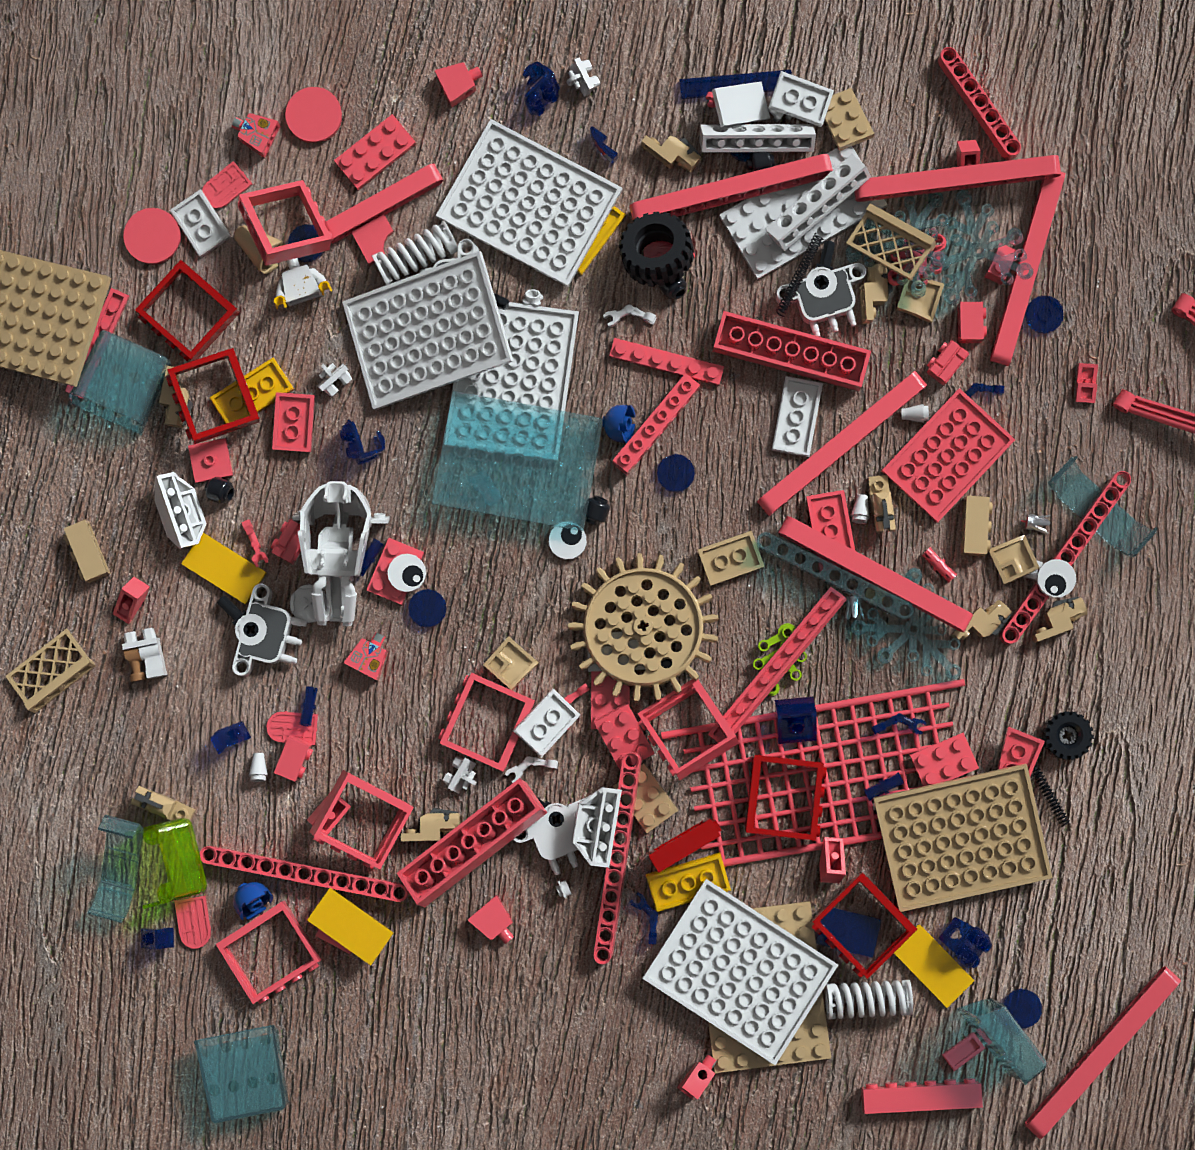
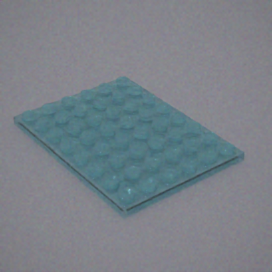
M453 391L432 504L584 531L604 418Z

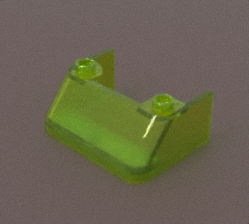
M179 818L124 833L125 837L142 834L144 841L148 845L159 844L168 882L158 887L157 895L159 901L143 905V909L205 892L207 881L193 826L189 819Z

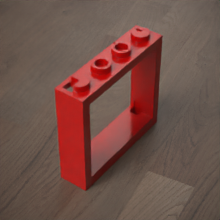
M182 260L173 267L135 309L139 314L137 318L145 325L147 323L153 326L151 330L159 337L163 335L167 339L165 342L172 349L177 347L181 351L179 355L186 361L189 359L191 361L199 359L240 314L235 306ZM182 272L227 311L191 351L146 313L151 305Z
M234 348L167 369L168 376H165L169 387H173L175 392L172 394L175 405L179 404L181 411L178 413L181 422H186L188 429H185L188 440L192 439L193 444L259 423L260 418ZM227 358L249 416L197 433L176 375Z
M753 755L745 832L816 841V837L820 836L821 826L818 825V817H822L823 806H820V798H824L825 787L822 786V779H826L827 767H824V763ZM761 762L817 768L810 834L754 828Z
M706 818L648 852L647 855L659 873L720 837L719 832L722 830L716 820Z
M859 872L811 920L814 924L812 926L813 930L818 935L822 933L827 938L825 942L833 950L837 948L841 952L839 957L846 964L850 962L855 967L853 971L860 978L864 976L866 979L918 930L863 872ZM859 882L905 929L866 969L820 922Z

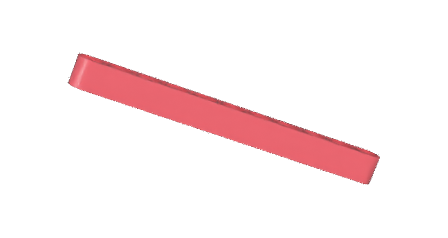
M820 154L632 203L629 209L632 221L637 217H643V214L648 213L650 215L653 212H659L660 214L666 212L670 213L671 217L673 215L678 217L819 181L832 172L833 168L829 155Z
M1050 155L872 177L854 191L855 201L865 202L1052 179L1061 176L1059 156Z
M1061 172L1059 177L1042 180L991 353V362L1009 366L1012 360L1064 182V172Z
M916 371L911 373L764 494L757 503L768 516L772 515L927 387V384Z
M1119 471L1109 479L1053 559L1061 560V554L1066 553L1069 555L1068 563L1072 566L1130 485L1131 477L1128 472ZM1117 476L1124 478V485L1117 483ZM1107 491L1113 494L1112 501L1106 499L1105 493ZM1095 507L1102 509V516L1095 514ZM1084 522L1090 523V532L1084 530ZM1074 537L1080 540L1079 547H1075L1072 544ZM1037 581L1002 628L999 638L1004 644H1013L1019 640L1049 598V596L1039 592ZM1029 599L1036 602L1034 610L1030 609L1027 605ZM1018 615H1022L1025 618L1023 625L1017 623L1016 618ZM1007 630L1012 631L1014 634L1012 641L1007 640L1005 637Z
M786 516L778 531L779 535L960 632H965L973 617V614L790 516Z
M636 752L627 753L622 759L618 789L622 790L621 798L624 794L630 796L631 803L625 805L620 798L609 868L606 867L594 948V959L598 964L608 963L613 957L642 763L641 756ZM631 755L637 759L635 766H630L627 763V759ZM626 775H631L634 778L633 785L629 786L624 782ZM620 814L627 815V824L619 822ZM617 833H622L625 836L624 843L617 842ZM616 852L622 855L623 859L620 863L615 862L613 859V854ZM611 872L619 874L620 879L618 882L611 880ZM609 891L616 893V901L608 899L607 894ZM605 911H611L614 914V919L611 921L607 920L604 916ZM602 931H609L611 939L605 940L602 937ZM599 950H606L608 958H600Z
M206 846L199 853L200 860L210 865L325 888L331 887L335 890L396 902L404 901L409 896L408 890L402 883L216 846ZM208 849L214 853L212 860H208L205 856ZM227 853L233 856L231 864H227L224 860ZM245 857H249L252 860L250 868L245 867L243 864ZM264 861L271 863V869L268 872L262 868ZM284 864L290 867L288 875H283L281 872ZM303 868L309 871L307 879H303L300 876V871ZM321 872L328 874V881L326 883H322L319 880ZM340 876H345L348 880L345 887L338 884ZM359 880H364L367 884L364 891L357 888ZM379 883L384 884L386 887L384 894H378L376 891V886ZM397 887L404 889L405 895L403 898H398L395 895Z
M1166 966L1161 968L1032 1113L1024 1126L1038 1139H1042L1175 990L1181 980Z

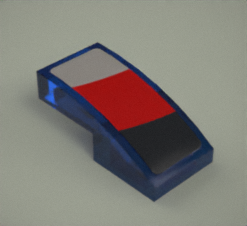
M591 126L590 136L599 152L614 165L618 159V153L606 145L607 136Z

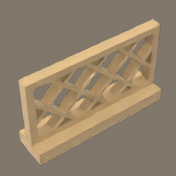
M870 203L866 208L865 215L846 242V245L912 281L930 251H933L936 241L935 238ZM867 219L875 222L876 228L865 231L864 224ZM890 230L892 237L881 240L879 231ZM877 232L879 240L868 243L866 234ZM864 235L866 244L856 245L853 243L856 237ZM904 238L908 241L909 246L897 249L895 240ZM894 241L895 249L884 252L882 243ZM880 244L882 253L872 254L869 247ZM920 247L925 250L922 256L913 257V248ZM910 250L911 258L900 261L898 252ZM896 253L898 262L890 264L886 261V255ZM913 262L914 268L910 274L902 270V264Z
M66 628L5 677L23 700L25 707L29 711L36 713L96 665ZM65 636H68L70 639L69 648L60 647L61 640ZM49 649H55L53 660L45 659V653ZM59 650L68 651L66 661L58 660ZM72 651L79 652L82 655V658L77 662H70ZM33 661H40L38 672L29 671L30 664ZM44 662L53 663L51 673L42 672ZM57 663L66 664L65 671L61 674H55ZM18 673H24L23 684L16 683L13 677ZM29 674L37 675L36 685L27 684ZM42 675L50 676L49 684L46 686H40ZM26 687L35 688L34 695L27 699L25 696Z

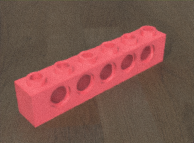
M685 373L612 460V464L627 476L700 389V384Z

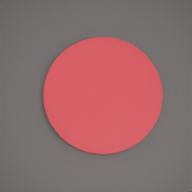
M307 87L296 92L291 97L286 107L285 117L287 125L295 137L307 143L326 141L336 134L342 122V110L339 101L330 91L320 87Z
M146 208L136 212L128 220L123 238L128 252L136 260L149 265L164 263L174 256L181 242V230L177 221L168 212L159 208Z

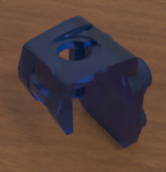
M536 61L528 65L522 75L525 79L529 76L528 88L535 84L525 94L526 108L531 115L540 116L545 111V105L557 101L560 87L554 72Z
M350 419L346 421L345 425H342V430H339L341 440L349 442L348 448L345 449L348 459H355L358 465L380 457L385 449V439L379 431H376V436H373V440L377 449L364 453L356 425Z
M956 917L952 919L948 927L938 938L954 952V958L966 968H976L980 963V955L983 952H988L992 947L989 936L977 926L973 927ZM956 929L960 930V935L962 936L960 939L951 938Z

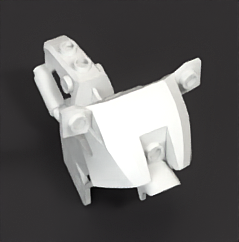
M330 481L319 486L311 494L302 509L292 516V520H300L298 538L304 572L308 575H318V581L314 583L311 591L314 617L317 624L326 625L327 621L343 622V626H352L355 619L357 593L355 592L354 585L351 583V576H360L372 523H388L390 516H385L384 513H375L374 517H371L369 502L361 491L351 485H347L345 482ZM324 514L335 515L333 526H327L319 533L318 549H311L309 525H314L315 519ZM349 515H358L366 520L363 532L361 533L358 551L352 550L353 527H347ZM323 590H326V601H327L326 610H325Z

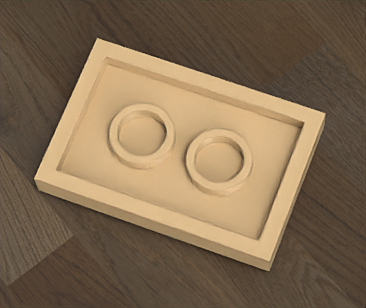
M852 88L832 95L824 121L839 151L873 138L874 132Z
M752 531L697 550L710 586L765 567Z
M644 763L641 765L634 816L646 833H649L679 810ZM627 775L624 778V782L631 786L634 783V778L631 775ZM619 782L613 786L614 789H618ZM624 794L622 800L626 805H629L631 798L629 795Z

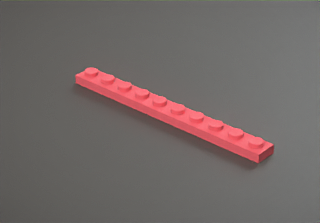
M830 587L723 715L734 734L737 733L847 600L845 596ZM717 724L708 733L717 743L726 739Z

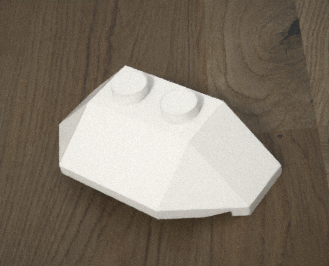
M174 472L156 476L155 504L167 537L180 549L199 544L207 523L195 489L179 478Z
M602 787L578 803L572 842L591 866L608 868L610 866L622 792L620 789Z

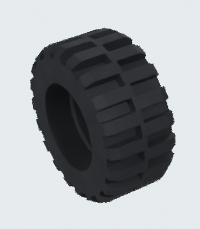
M653 212L650 215L648 213L643 214V217H637L633 220L632 224L629 223L625 227L626 231H623L620 236L619 252L624 268L634 281L637 280L639 284L645 285L647 283L649 287H655V285L661 287L669 282L672 284L676 282V278L680 279L684 276V271L687 272L691 267L690 263L693 262L694 248L689 229L677 216L673 215L671 217L670 213L663 212V214H660L659 212ZM666 241L673 244L671 249L660 257L648 258L641 255L642 250L652 242Z

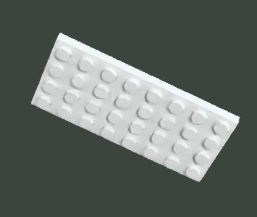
M852 146L841 151L837 147L827 153L833 170L852 154L860 160ZM821 180L748 198L721 213L719 217L755 278L759 280L804 254L815 232L816 235L823 238L821 241L823 243L859 223L870 203L880 209L887 207L888 204L885 199L856 202L853 192L785 251L770 238L765 228Z

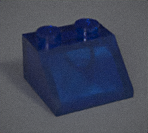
M813 696L775 700L778 744L817 741V712Z

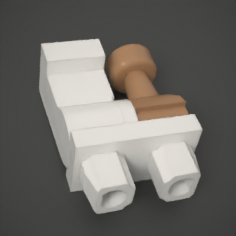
M154 628L143 629L144 640L137 641L135 631L124 633L125 644H122V648L124 650V657L130 661L133 674H130L131 682L146 680V677L152 679L167 676L160 638L156 637ZM140 661H145L146 677L145 673L140 671Z

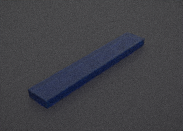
M791 70L679 79L681 99L703 98L715 88L762 82L764 92H772L775 89L780 72L791 75L792 72Z

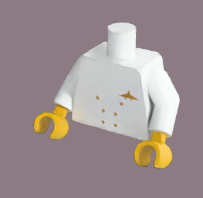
M298 258L287 261L289 270L283 272L282 278L279 279L274 303L276 309L281 304L284 305V308H287V304L292 306L325 295V290L330 289L332 291V288L325 277L316 269H309L308 265L300 266Z

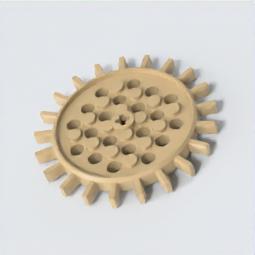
M637 553V568L627 571L624 569L622 560L619 557L616 558V567L619 570V574L609 578L605 571L599 567L596 569L597 574L604 583L597 590L586 583L581 585L582 589L592 596L588 606L579 602H572V608L576 611L584 612L585 617L584 623H568V629L573 631L583 630L585 640L570 645L571 650L588 649L591 657L579 665L581 671L596 664L602 672L595 678L594 685L598 687L609 676L617 681L612 693L615 698L620 694L623 684L634 687L633 698L636 703L639 702L641 697V687H653L654 697L657 702L661 701L659 685L670 682L674 691L680 694L682 693L681 685L677 682L676 678L683 672H686L691 679L697 681L699 675L690 667L694 659L698 658L705 663H710L712 660L708 654L700 652L699 649L702 641L709 643L718 642L717 636L703 633V624L718 621V615L702 616L700 609L701 605L709 603L713 600L711 594H707L699 599L695 598L691 590L698 586L701 578L697 576L685 585L678 579L684 568V564L681 562L676 566L672 575L661 571L664 564L663 555H659L657 558L655 569L643 568L644 559L641 553ZM644 582H650L653 585L650 590H644L641 586ZM617 589H625L626 594L623 597H618L615 594ZM665 591L669 594V597L666 600H661L658 598V594ZM640 598L643 602L640 606L636 607L632 605V600ZM677 601L685 603V607L682 610L675 608L674 605ZM607 605H615L616 610L613 613L606 612L605 608ZM655 607L659 610V613L656 616H650L648 610ZM630 614L633 618L631 622L625 623L622 621V616ZM672 617L675 619V624L667 626L664 623L665 619ZM599 620L605 621V628L597 629L595 627L596 622ZM641 624L645 625L646 631H642V629H640ZM684 627H690L692 633L685 636L681 633V630ZM620 630L623 634L621 638L614 639L612 632ZM662 633L666 638L663 642H657L654 639L655 635ZM631 640H637L639 646L631 649L628 643ZM674 643L682 645V649L679 652L672 651L671 646ZM605 646L613 649L610 655L602 654V649ZM649 649L654 650L656 653L651 659L646 658L644 655ZM621 656L629 658V662L626 665L618 663V659ZM669 659L672 662V666L670 668H663L661 662ZM637 666H643L646 669L642 675H637L634 670Z

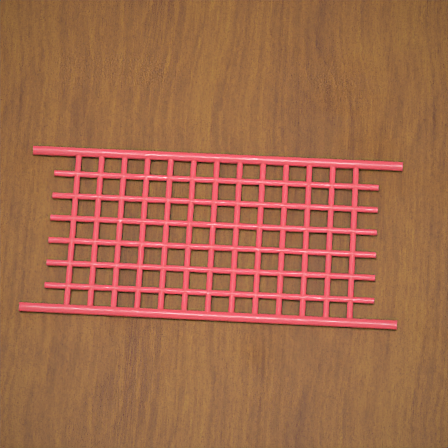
M964 679L750 716L743 725L755 724L757 736L743 739L741 728L737 731L739 741L737 745H739L741 759L727 761L726 752L721 754L722 762L707 763L694 771L705 772L706 785L690 787L691 792L708 790L710 804L694 806V811L711 809L713 820H716L720 827L734 824L736 839L722 841L720 836L717 838V842L708 843L701 847V850L718 847L724 867L822 850L823 842L820 841V836L816 837L815 843L801 845V839L795 838L796 846L782 849L779 836L755 834L741 838L739 823H745L746 817H737L735 804L748 802V797L734 799L732 785L746 783L749 796L750 776L747 763L752 762L753 757L746 758L744 744L757 741L759 752L762 756L785 758V756L799 754L800 760H805L804 753L818 750L820 762L824 763V767L841 766L843 780L829 782L828 773H826V779H823L824 783L822 786L825 787L828 803H822L820 806L829 808L831 822L818 825L821 826V829L832 827L834 838H839L837 826L851 824L854 836L843 838L844 846L882 839L881 831H877L875 819H878L877 814H874L873 798L918 788L908 787L906 774L915 773L916 770L915 768L905 769L903 755L915 753L932 746L920 747L919 732L932 730L934 744L939 743L937 729L953 726L952 721L940 724L935 723L933 710L949 708L950 705L949 702L932 705L930 692L964 687ZM925 693L927 706L913 709L911 696ZM906 697L908 710L894 712L892 699ZM887 700L889 713L875 715L873 703ZM868 704L870 716L856 719L854 706ZM849 707L851 720L837 722L835 709ZM830 710L832 723L818 725L816 713ZM928 711L931 725L917 727L914 714ZM811 714L813 726L799 728L797 716ZM909 715L912 728L898 731L895 717ZM792 717L795 730L781 732L778 719ZM890 718L893 732L879 734L876 720ZM773 720L776 733L762 735L760 722ZM871 721L874 735L860 738L858 723ZM717 723L661 732V737L664 740L698 734L700 746L683 749L684 754L700 751L702 754L716 745H705L703 733L711 731ZM853 725L855 739L841 741L839 727ZM834 728L836 742L822 744L820 730ZM815 731L817 745L803 748L801 734ZM913 734L915 748L901 750L899 736ZM796 735L798 749L784 751L782 737ZM894 737L896 751L882 753L880 739ZM777 738L779 752L765 754L763 740ZM875 740L877 754L863 756L861 743ZM856 744L859 758L845 760L842 746ZM837 747L840 761L826 763L823 749ZM898 756L900 770L886 772L884 758ZM879 759L881 773L867 776L865 762ZM761 762L764 774L760 775L759 780L765 779L767 794L758 795L757 800L768 799L771 813L756 814L754 828H759L758 820L772 818L774 830H779L777 817L791 814L793 829L781 831L796 833L810 831V826L798 827L796 813L810 811V816L812 817L813 798L811 791H814L815 785L810 786L808 772L815 771L817 768L801 766L802 768L788 770L786 764H781L783 771L769 773L767 762ZM860 763L862 777L848 779L846 765ZM742 764L745 778L731 780L728 766ZM723 767L726 781L712 783L709 769ZM803 773L805 787L791 789L789 775ZM901 775L904 789L890 791L887 777ZM784 776L786 790L772 793L770 778ZM882 778L885 792L871 795L868 781ZM863 782L866 796L852 798L849 784ZM844 785L847 799L833 801L830 787ZM727 786L729 800L715 803L713 788ZM806 792L809 806L795 808L792 794ZM787 795L790 809L776 812L773 798ZM867 801L869 815L855 817L853 803ZM848 804L850 818L836 821L834 807ZM730 805L732 820L719 822L716 808ZM870 820L873 833L859 835L856 822ZM775 837L777 850L763 852L761 839ZM756 840L758 853L744 856L742 843ZM737 844L739 857L725 859L723 846Z

